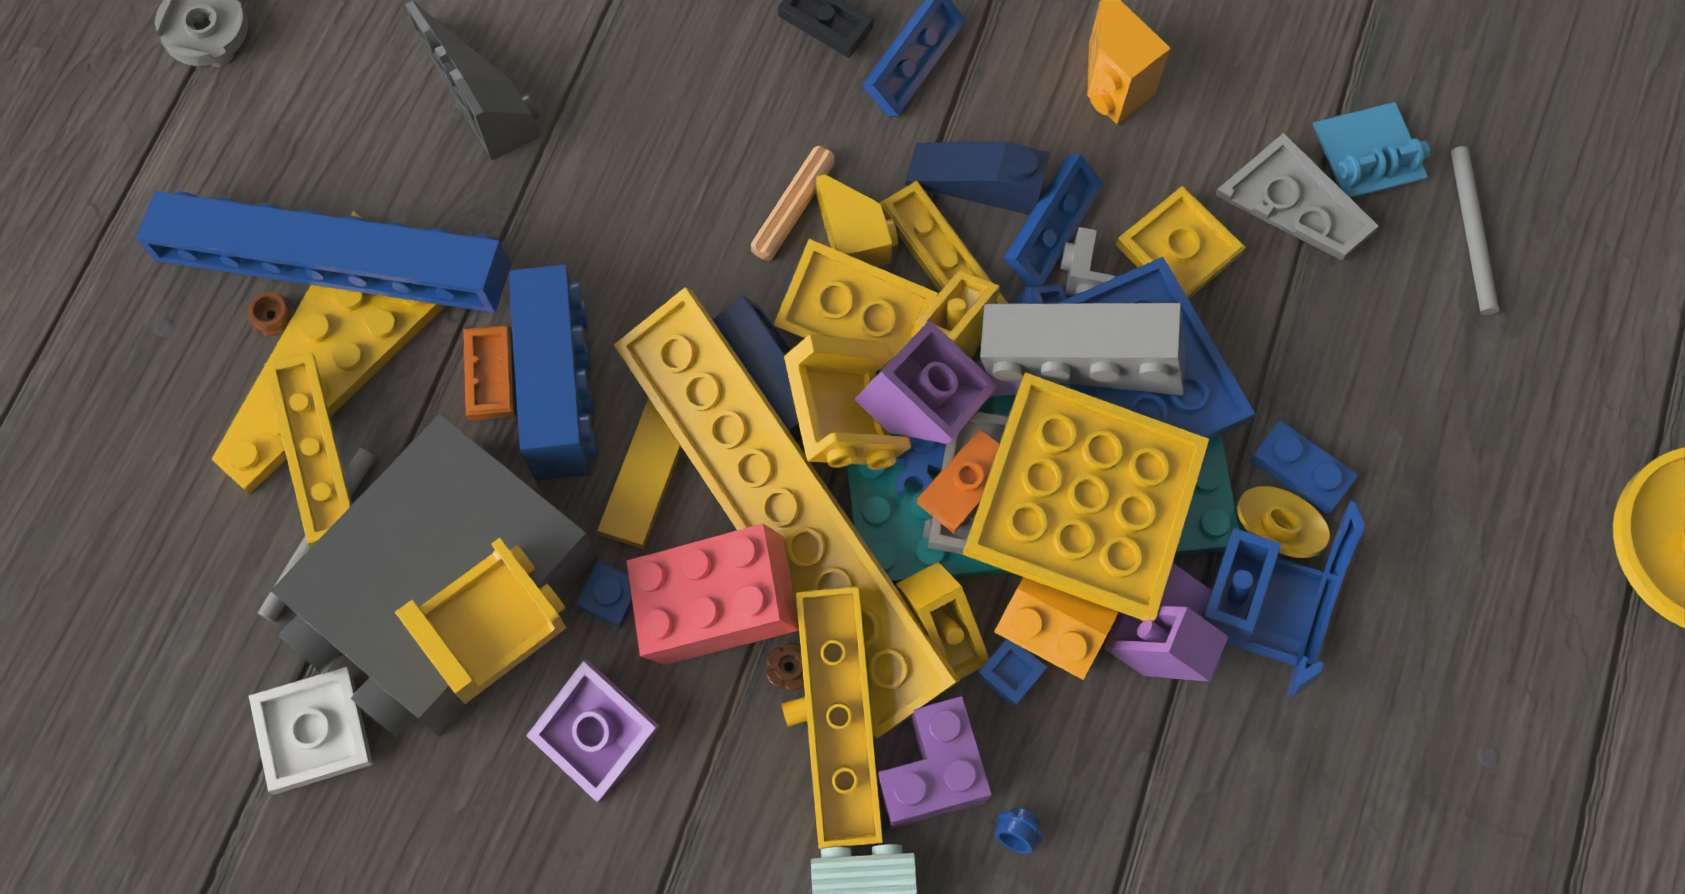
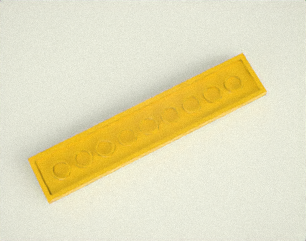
M686 287L614 344L735 528L741 530L765 524L784 536L796 610V592L859 586L872 733L876 739L883 737L911 717L914 709L926 706L960 681L935 643L928 637L909 605L813 465L807 462L806 455L693 290Z

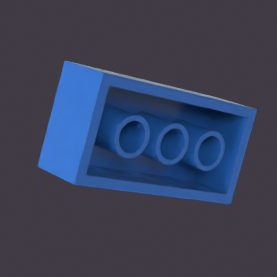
M566 265L509 270L520 451L535 481L592 475L590 459L598 458V442L596 431L592 430L590 414H595V403L592 386L588 384L587 371H591L592 366L589 344L585 343L583 328H588V316L585 300L582 301L579 281L571 282Z

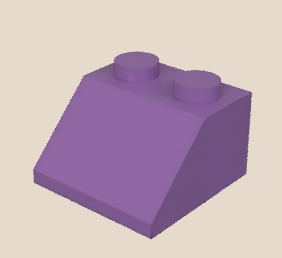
M929 320L854 400L889 433L949 444L999 385Z

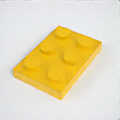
M809 239L773 326L803 339L809 334L888 342L891 358L893 359L913 338V323L936 298L938 293Z

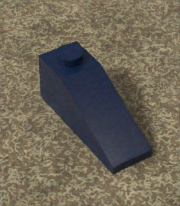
M1010 142L916 143L905 185L909 186L918 181L921 187L927 191L1031 215L1039 200L1050 152Z

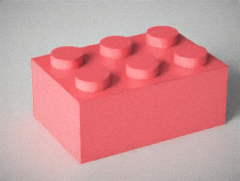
M765 524L755 525L626 561L641 657L667 665L799 631L784 536Z

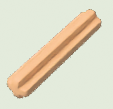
M822 146L813 148L751 242V252L755 256L760 257L764 261L773 259L816 193V176L827 175L833 167L834 154L830 150H826Z

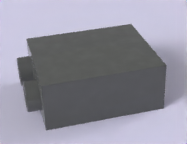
M439 413L270 591L297 614L278 636L323 675L343 654L364 671L369 678L350 699L382 727L397 738L410 722L417 717L435 734L441 737L477 696L466 704L463 703L438 672L395 611L411 600L418 607L423 605L495 551L491 543L498 538L503 541L509 550L518 545L535 567V570L528 575L536 586L540 589L545 584H548L561 601L594 566L598 558L584 530Z

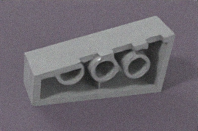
M1181 303L984 305L980 358L988 376H993L1002 381H1016L1022 379L1026 372L1054 383L1184 395L1186 340Z

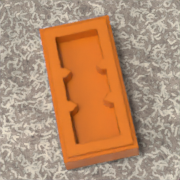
M511 326L463 329L466 417L469 421L516 417L513 333Z
M979 429L918 497L917 504L955 534L979 506L999 444Z

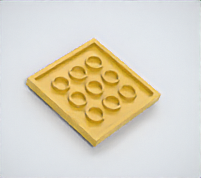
M1025 372L962 555L1137 619L1154 621L1157 617L1209 439Z

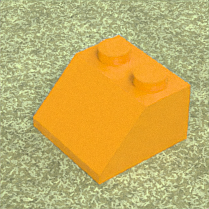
M1100 0L1089 41L1087 96L1090 98L1094 108L1100 114L1107 115L1117 125L1155 96L1171 49L1121 0Z
M1023 577L994 632L1084 680L1119 612Z

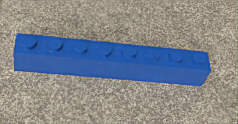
M155 191L135 237L157 262L496 313L511 268V263L500 241L483 234H476L470 237L452 234L441 228L422 230L409 228L398 222H387L386 224L366 222L359 217L351 215L339 218L325 216L309 209L301 210V212L283 210L268 203H261L259 206L238 203L226 197H219L217 200L200 198L184 191H178L176 194Z

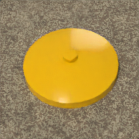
M1685 447L1659 456L1632 477L1620 495L1613 521L1615 550L1628 581L1651 608L1685 628Z

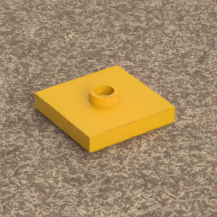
M1184 186L1177 189L1118 237L1115 244L1137 267L1164 257L1188 299L1240 257L1246 248Z

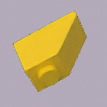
M826 174L816 176V198L830 247L875 267L891 264L892 246L898 245V237L893 219L885 220L881 204Z
M959 270L913 323V337L930 320L971 359L976 353L982 338L984 305L995 304L1000 286Z
M939 562L896 584L898 591L921 623L928 637L935 643L959 680L984 666L989 660V656L963 588Z

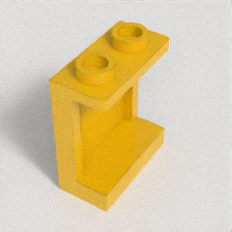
M809 334L784 356L807 462H825L834 468L861 464L868 465L869 469L878 470L892 466L896 463L898 456L911 448L909 437L891 436L884 427L854 400L876 377V371L892 360L888 342Z
M500 538L491 543L495 551L423 605L418 607L411 600L395 611L438 672L464 704L567 628L558 614L566 608L548 584L539 589L528 575L535 570V567L522 549L516 545L509 550Z

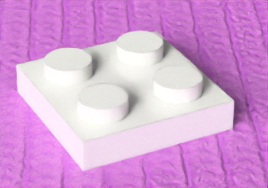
M347 666L326 672L324 675L319 674L249 695L268 792L274 795L373 765L361 708L350 699L356 692V686L352 670Z

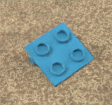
M1396 102L1313 123L1338 187L1350 198L1428 178L1422 163L1424 159L1430 156L1429 145L1426 141H1419L1417 138L1411 139Z

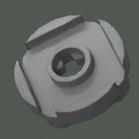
M163 0L156 13L155 26L163 46L176 60L193 66H207L211 64L214 67H222L231 62L233 53L244 42L248 31V16L238 0ZM205 17L209 18L210 25L206 28L196 30L193 26L195 22L202 23Z

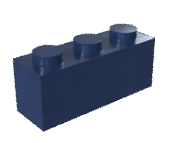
M741 296L715 317L713 321L795 441L798 442L802 436L784 356L791 349L759 304Z

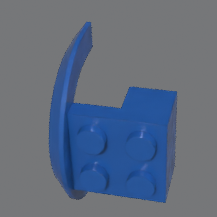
M1350 501L1341 520L1323 572L1277 557L1281 546L1279 542L1233 528L1204 615L1206 621L1229 636L1227 644L1292 665L1293 670L1287 695L1290 697L1296 696L1314 684L1324 664L1318 661L1325 633L1350 559L1365 527L1356 502Z

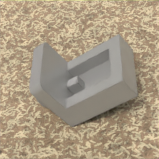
M1078 227L1074 243L1065 242L1060 269L1068 270L1065 288L1067 296H1075L1116 278L1114 275L1090 271L1097 230Z

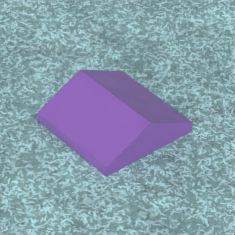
M584 660L527 734V737L596 802H600L641 759L657 732L659 725L591 662Z

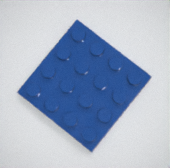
M1164 257L1056 303H1181L1186 340L1184 395L1065 383L1056 384L1208 439L1251 421L1256 414Z

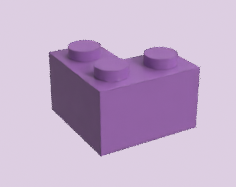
M1172 563L1156 619L1154 621H1143L1119 612L1104 649L1143 676L1210 682L1215 669L1220 663L1221 654L1229 636L1203 618L1212 591Z
M963 697L914 709L911 724L922 760L878 772L877 785L890 830L986 804L992 795Z

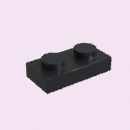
M783 0L778 6V16L848 58L856 51L874 25L873 17L844 0Z

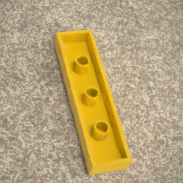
M859 586L796 592L818 847L822 849L883 843Z

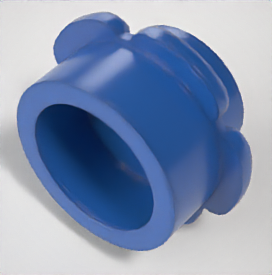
M1013 808L1011 812L1004 811L999 814L996 821L998 827L995 831V838L1006 848L1017 853L1029 854L1032 852L1035 843L1043 841L1044 834L1041 830H1038L1039 820L1031 812L1021 808Z

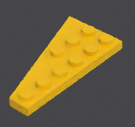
M354 211L351 213V216H356V217L361 218V217H360L359 215H357ZM310 285L266 363L312 352L316 358L331 417L446 305ZM265 366L212 457V460L249 495L287 459Z

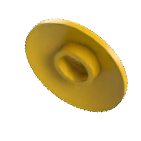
M1257 486L1245 491L1238 501L1237 513L1245 529L1251 534L1281 543L1279 553L1296 558L1314 557L1323 552L1328 545L1330 532L1322 515L1310 503L1289 491L1271 486Z

